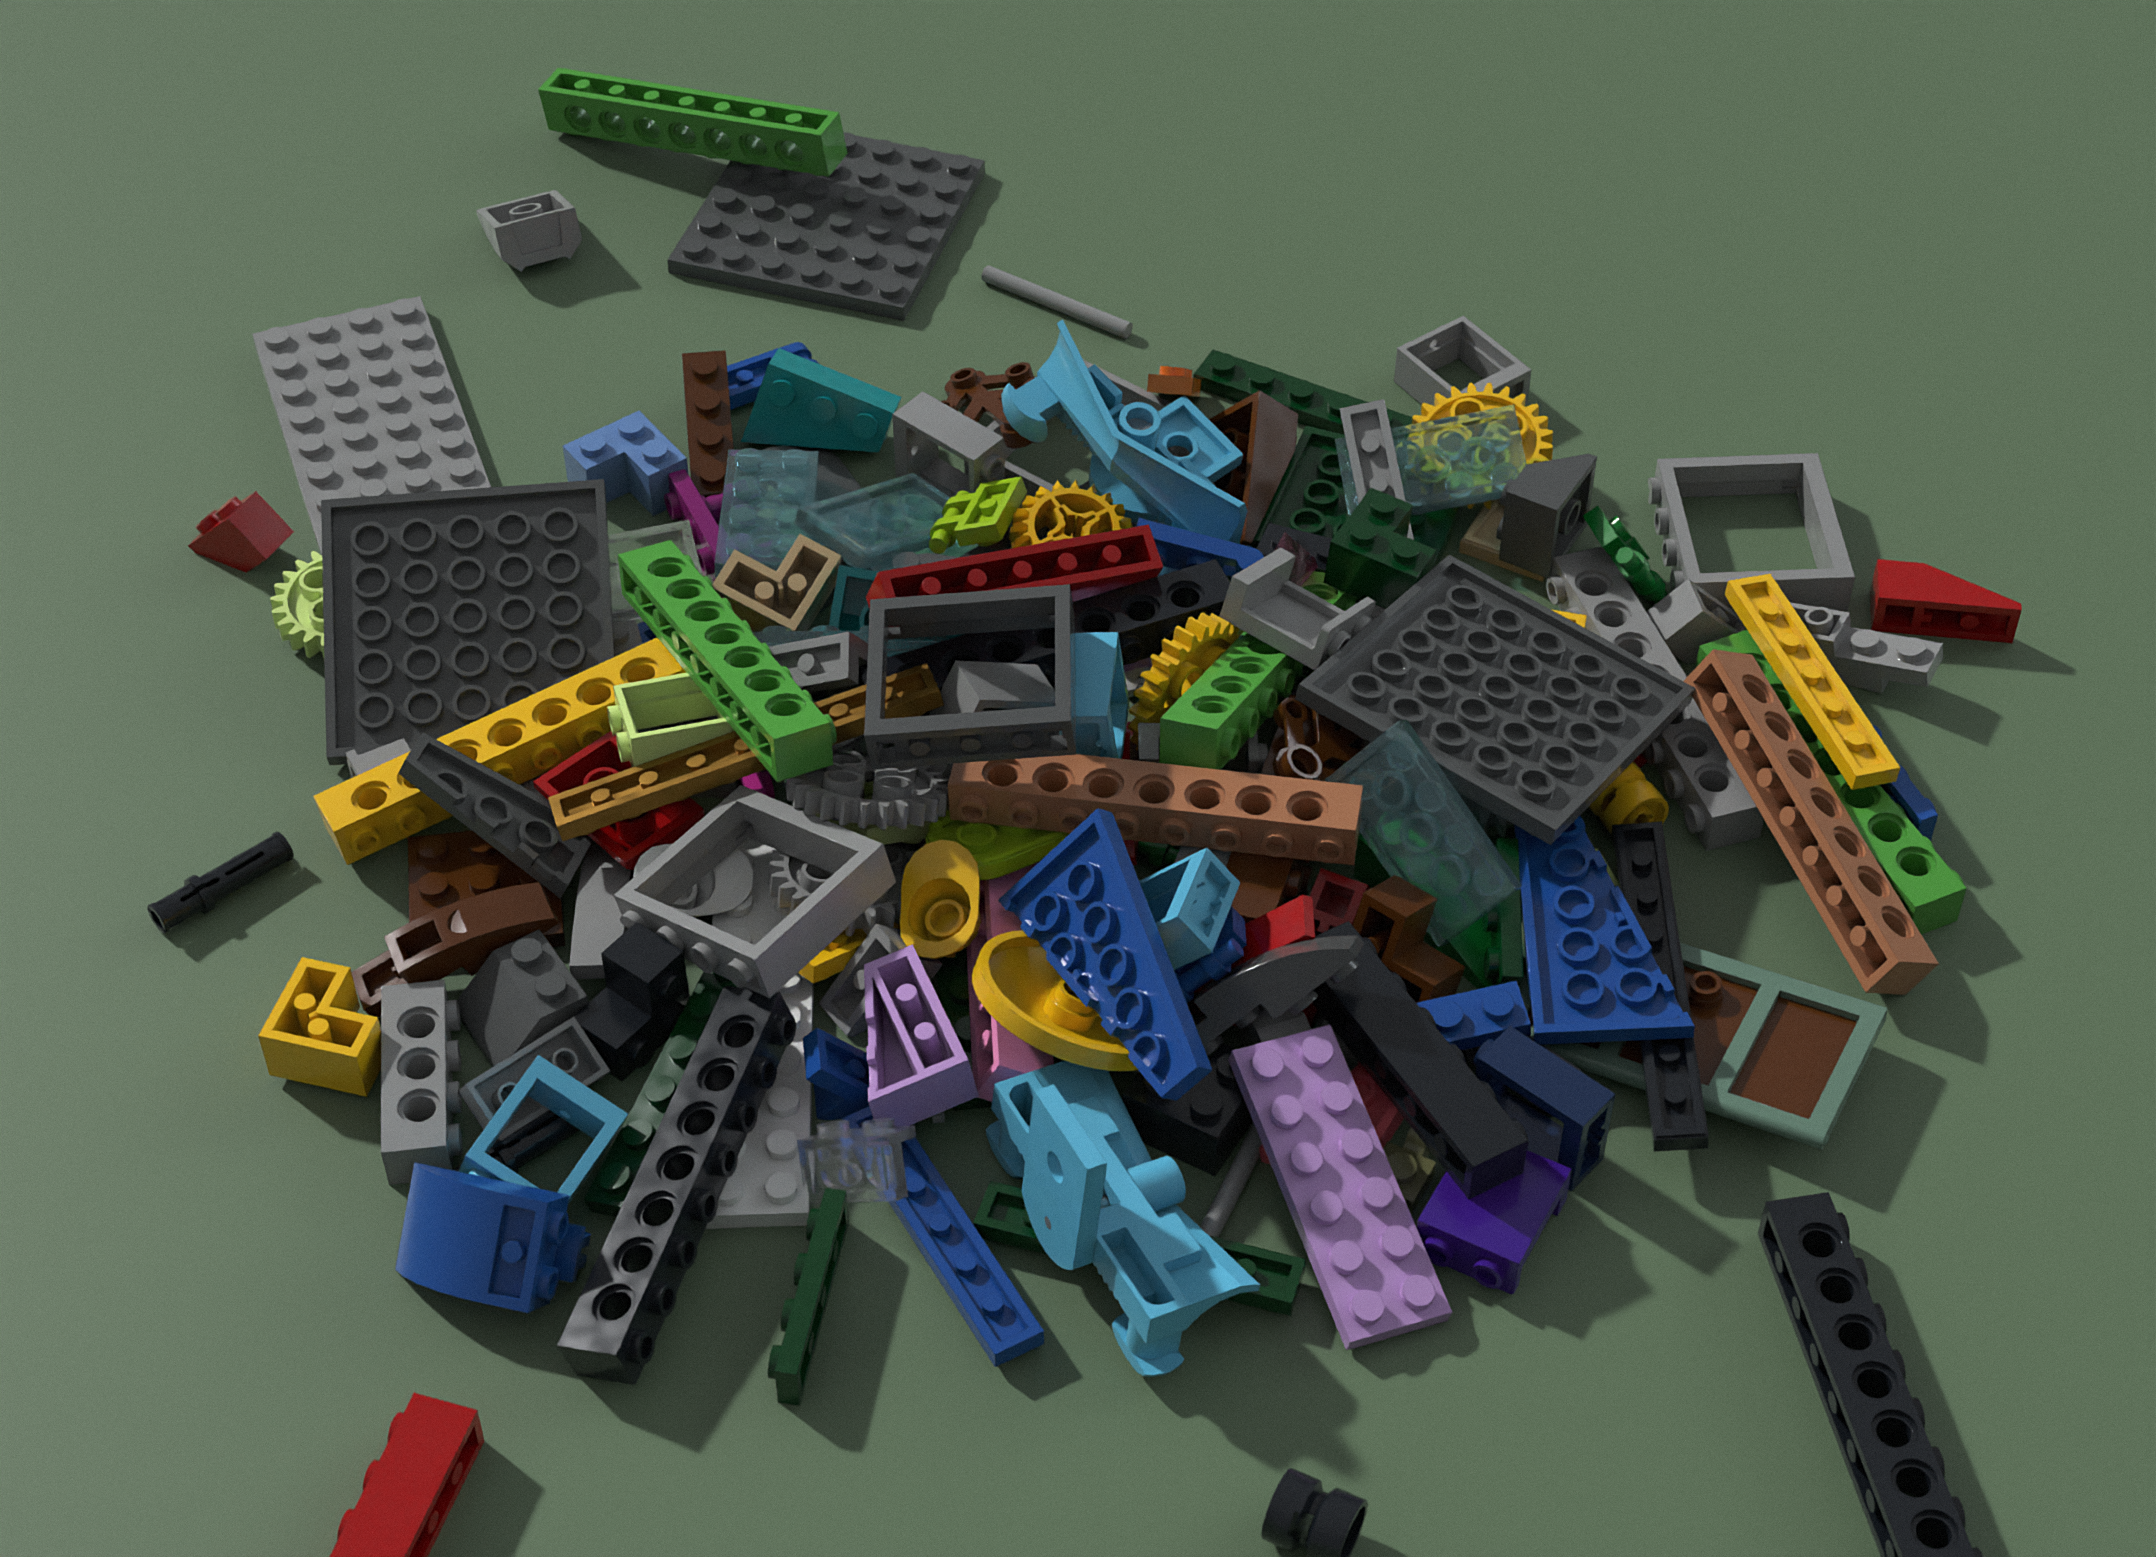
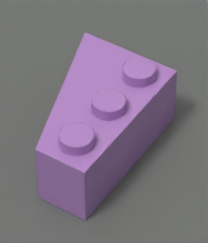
M913 944L864 964L865 1018L868 1024V1046H866L870 1087L868 1088V1103L880 1138L979 1097L969 1060Z

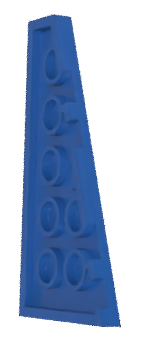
M1097 808L1000 897L998 901L1006 911L1014 912L1022 922L1020 928L1029 938L1037 940L1047 952L1046 959L1086 1007L1093 1008L1103 1019L1100 1024L1110 1036L1117 1037L1128 1049V1058L1160 1097L1177 1101L1213 1069L1112 812Z
M1581 816L1551 845L1513 824L1514 838L1518 839L1520 902L1534 1041L1542 1045L1694 1038L1695 1025L1687 1011L1683 1012L1674 996L1675 989L1667 974H1662L1651 953L1652 946L1619 886L1615 887L1607 872V864L1600 851L1594 849L1585 832V823Z

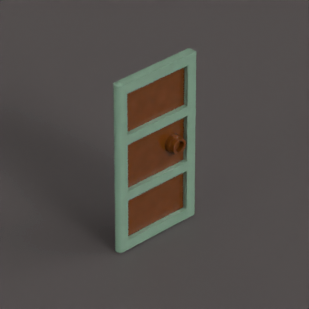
M1680 943L1691 1020L1695 1025L1694 1041L1705 1111L1823 1150L1829 1142V1136L1884 1026L1887 1008ZM1526 973L1519 989L1531 1023V1035L1529 1036L1533 1038L1528 976ZM1639 1040L1543 1044L1582 1070L1646 1091Z

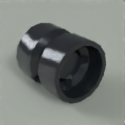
M1290 1468L1283 1475L1272 1496L1264 1518L1261 1536L1263 1540L1290 1552L1304 1547L1306 1548L1307 1557H1350L1364 1524L1368 1502L1366 1499L1338 1487L1329 1493L1324 1492L1321 1480Z

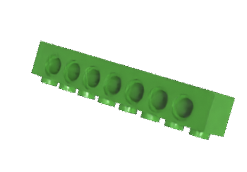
M557 68L538 89L548 129L568 133L569 135H582L600 138L604 141H618L635 144L640 147L648 146L672 152H684L702 155L707 158H720L738 161L743 164H755L779 170H791L827 177L833 173L848 154L840 113L835 111L564 68Z
M671 540L618 554L623 597L777 782L833 765L832 744L837 741V733L831 717L828 714H823L817 708L810 693L806 689L802 690L796 684L789 669L786 666H781L775 660L769 646L766 643H761L754 636L748 622L740 620L733 612L728 599L720 597L714 590L710 579L707 576H702L695 568L689 555H684Z
M1304 569L1293 581L1294 584L1344 611L1360 600V598L1323 583L1324 572ZM1244 631L1160 718L1159 763L1221 770L1230 759L1236 757L1244 743L1249 738L1255 736L1257 729L1267 718L1273 716V712L1278 705L1292 694L1293 689L1302 679H1306L1312 669Z
M1748 630L1700 645L1696 667L1713 649L1754 656L1921 935L1956 922L1967 889L1960 875L1949 868L1935 851L1932 842L1927 837L1922 836L1907 818L1904 809L1898 803H1895L1880 785L1851 790Z

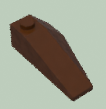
M1260 390L1209 419L1243 453L1241 465L1213 482L1215 487L1245 503L1248 511L1240 539V544L1245 546L1252 544L1295 452L1297 442L1298 414Z

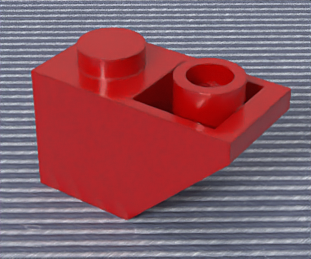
M255 491L242 501L235 495L218 511L215 509L195 527L200 534L188 546L194 553L247 573L267 560L294 531Z

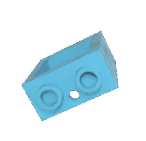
M1118 632L1075 633L1076 754L1122 759L1129 698Z
M1206 847L1139 881L1174 970L1212 953L1240 885L1236 877Z
M537 1055L466 1153L459 1172L538 1188L487 1154L529 1096L594 1139L557 1191V1193L569 1195V1205L620 1132L628 1113L540 1055Z

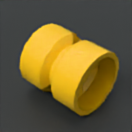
M1634 761L1589 806L1594 815L1600 817L1602 825L1611 836L1612 825L1661 821L1663 824L1669 811L1667 801L1655 786L1646 780L1644 773Z

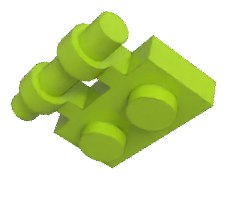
M1022 476L980 483L975 493L961 490L955 496L950 497L943 507V517L937 519L931 528L930 550L936 554L944 553L947 548L955 544L956 540L960 547L974 544L985 547L1002 540L1013 520L1014 513L1020 507L1027 494Z

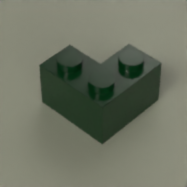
M1370 488L1330 541L1323 583L1361 599L1369 597L1376 601L1375 605L1387 609L1433 569L1436 549L1407 538L1413 505Z

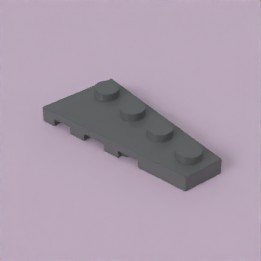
M422 733L398 773L560 899L593 841L588 835L562 841L548 800L425 733Z

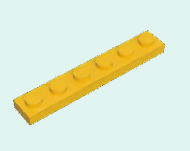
M1764 574L1728 581L1724 594L1851 790L1896 782L1901 767L1772 575Z

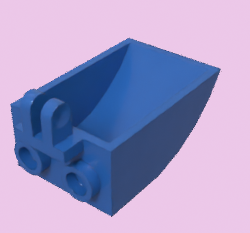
M414 1162L395 1270L414 1283L441 1293L530 1313L550 1304L556 1292L558 1280L576 1281L577 1271L585 1267L587 1255L581 1253V1249L589 1246L591 1234L585 1232L584 1226L569 1223V1216L566 1213L569 1195Z

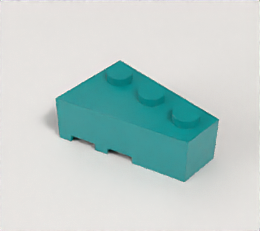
M778 348L768 364L741 442L879 452L893 422L892 414L897 411L902 397Z

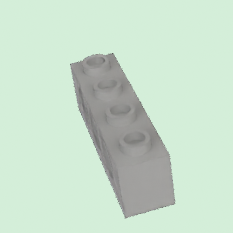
M445 980L381 986V1155L389 1185L411 1183L414 1162L452 1170L454 1169V1156L463 1155L460 1123L453 1124V1114L462 1113V1097L458 1093L461 1088L459 1081L452 1082V1072L461 1071L459 1041L452 1040V1031L461 1030L460 1009L458 1000L448 999Z

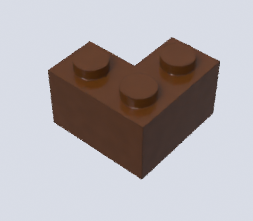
M1395 874L1363 893L1353 927L1362 938L1367 937L1371 940L1380 960L1390 972H1396L1402 978L1407 993L1416 1003L1454 995L1458 989L1465 966L1423 942L1438 899Z

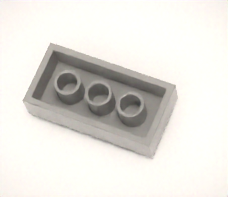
M575 1017L567 1020L469 1081L459 1090L458 1093L483 1130L537 1055H540L588 1088L603 1079L610 1072V1069ZM528 1096L498 1139H505L550 1110Z

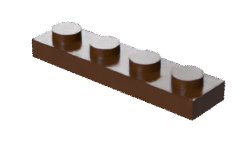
M726 350L683 353L682 363L691 480L699 494L706 498L737 488Z

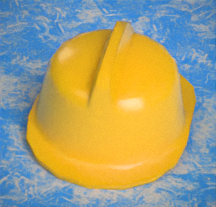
M948 840L927 843L912 855L905 866L901 885L900 933L905 945L908 947L913 944L919 957L929 959L956 957L957 952L969 946L978 934L981 924L978 864L971 852L961 844Z

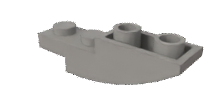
M1791 603L1846 685L1883 693L1889 680L1928 687L1943 659V643L1876 632L1869 629L1851 627L1849 612Z

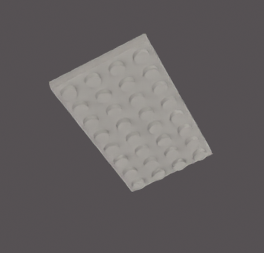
M420 296L410 299H399L392 303L369 308H359L352 312L325 318H314L307 322L285 327H274L267 331L252 334L321 555V500L491 487Z

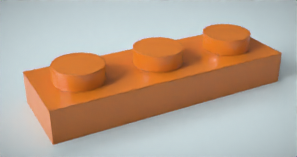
M1160 366L1159 375L1148 374L1147 392L1200 397L1202 380L1192 378V370Z

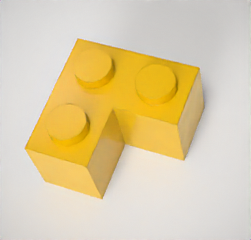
M305 957L301 958L258 1035L269 1075L367 1097L381 1070V1028L378 1017L357 1013L360 1005L350 967Z

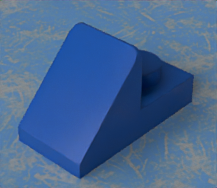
M815 1028L803 1037L806 1080L814 1084L817 1118L820 1120L841 1119L868 1107V1088L870 1087L867 1053L819 1028Z

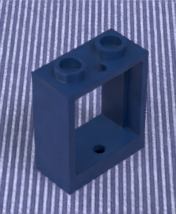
M1509 1026L1495 1041L1488 1039L1479 1048L1473 1061V1065L1476 1067L1475 1076L1480 1081L1483 1080L1490 1085L1495 1093L1498 1104L1510 1118L1517 1119L1522 1124L1528 1136V1151L1572 1169L1568 1188L1572 1192L1604 1158L1615 1093ZM1508 1087L1563 1122V1127L1510 1093Z

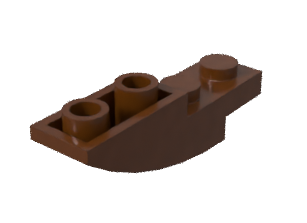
M539 882L485 892L434 910L384 936L389 950L351 972L363 1009L370 1016H381V986L441 980L460 967H463L473 976L479 971L493 950L540 929L544 933L559 924V921L544 887Z

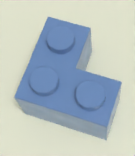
M640 411L563 445L568 482L604 479L606 503L630 492L653 516L667 510L664 494L670 492L668 474L683 469L688 473L687 458Z

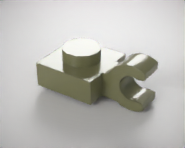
M1410 1127L1403 1147L1387 1142L1383 1150L1408 1209L1413 1214L1435 1176L1436 1162L1427 1158L1431 1151L1412 1127Z

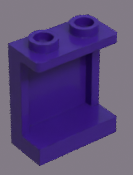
M1527 1150L1522 1174L1471 1199L1466 1197L1446 1171L1417 1221V1230L1431 1263L1442 1267L1447 1266L1470 1276L1485 1287L1497 1288L1506 1293L1514 1294L1519 1286L1522 1267L1551 1214L1558 1216L1566 1202L1572 1169Z

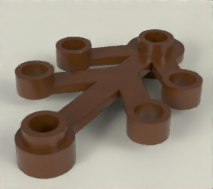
M1016 363L1007 368L1005 374L986 376L982 371L973 368H963L951 375L950 380L945 385L948 398L941 401L942 403L956 411H959L961 406H968L963 415L976 422L986 412L1001 424L1000 431L1008 448L1017 449L1033 443L1022 437L1009 424L1002 409L1001 394L1004 389L988 391L989 389L1005 388L1008 383L1015 389H1018L1036 378L1029 363Z
M1285 698L1274 710V721L1284 730L1285 746L1273 759V770L1276 776L1363 785V804L1373 793V787L1369 779L1378 786L1386 787L1400 775L1401 767L1394 756L1384 752L1375 754L1349 746L1360 737L1343 726L1334 730V721L1318 714L1313 709L1311 710L1313 712L1315 744L1312 747L1306 746L1303 723L1308 717V712L1305 705L1295 700V698ZM1331 761L1367 772L1369 779L1360 773L1342 774L1324 768L1322 764Z

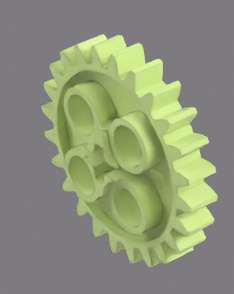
M312 551V562L307 563L296 560L297 572L283 571L284 583L274 584L276 596L270 597L273 609L271 612L275 628L279 629L282 641L290 640L293 651L304 647L306 657L308 658L322 651L324 658L322 555Z

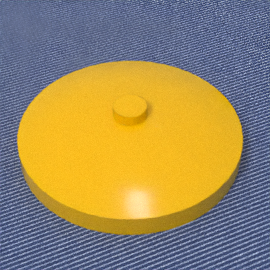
M1023 930L999 934L983 945L972 972L973 988L983 1007L1004 1028L1031 1046L1074 1064L1107 1071L1138 1070L1128 1058V1049L1117 1037L1110 1036L1100 1024L1103 1019L1093 1008L1086 1007L1046 959L1047 952L1037 940L1029 938Z

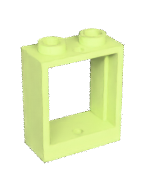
M688 673L615 685L613 689L616 705L607 707L612 735H616L621 763L630 761L631 767L734 731ZM716 715L718 719L638 733L640 729Z

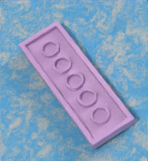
M1331 1025L1232 1050L1228 1061L1346 1351L1448 1321L1452 1310Z

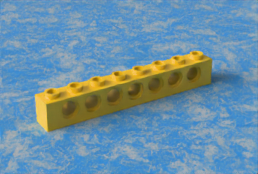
M656 637L436 740L520 785L553 769L611 731L607 707L616 705L613 686L686 673V671ZM410 751L313 796L324 825L347 865L453 816L398 774Z

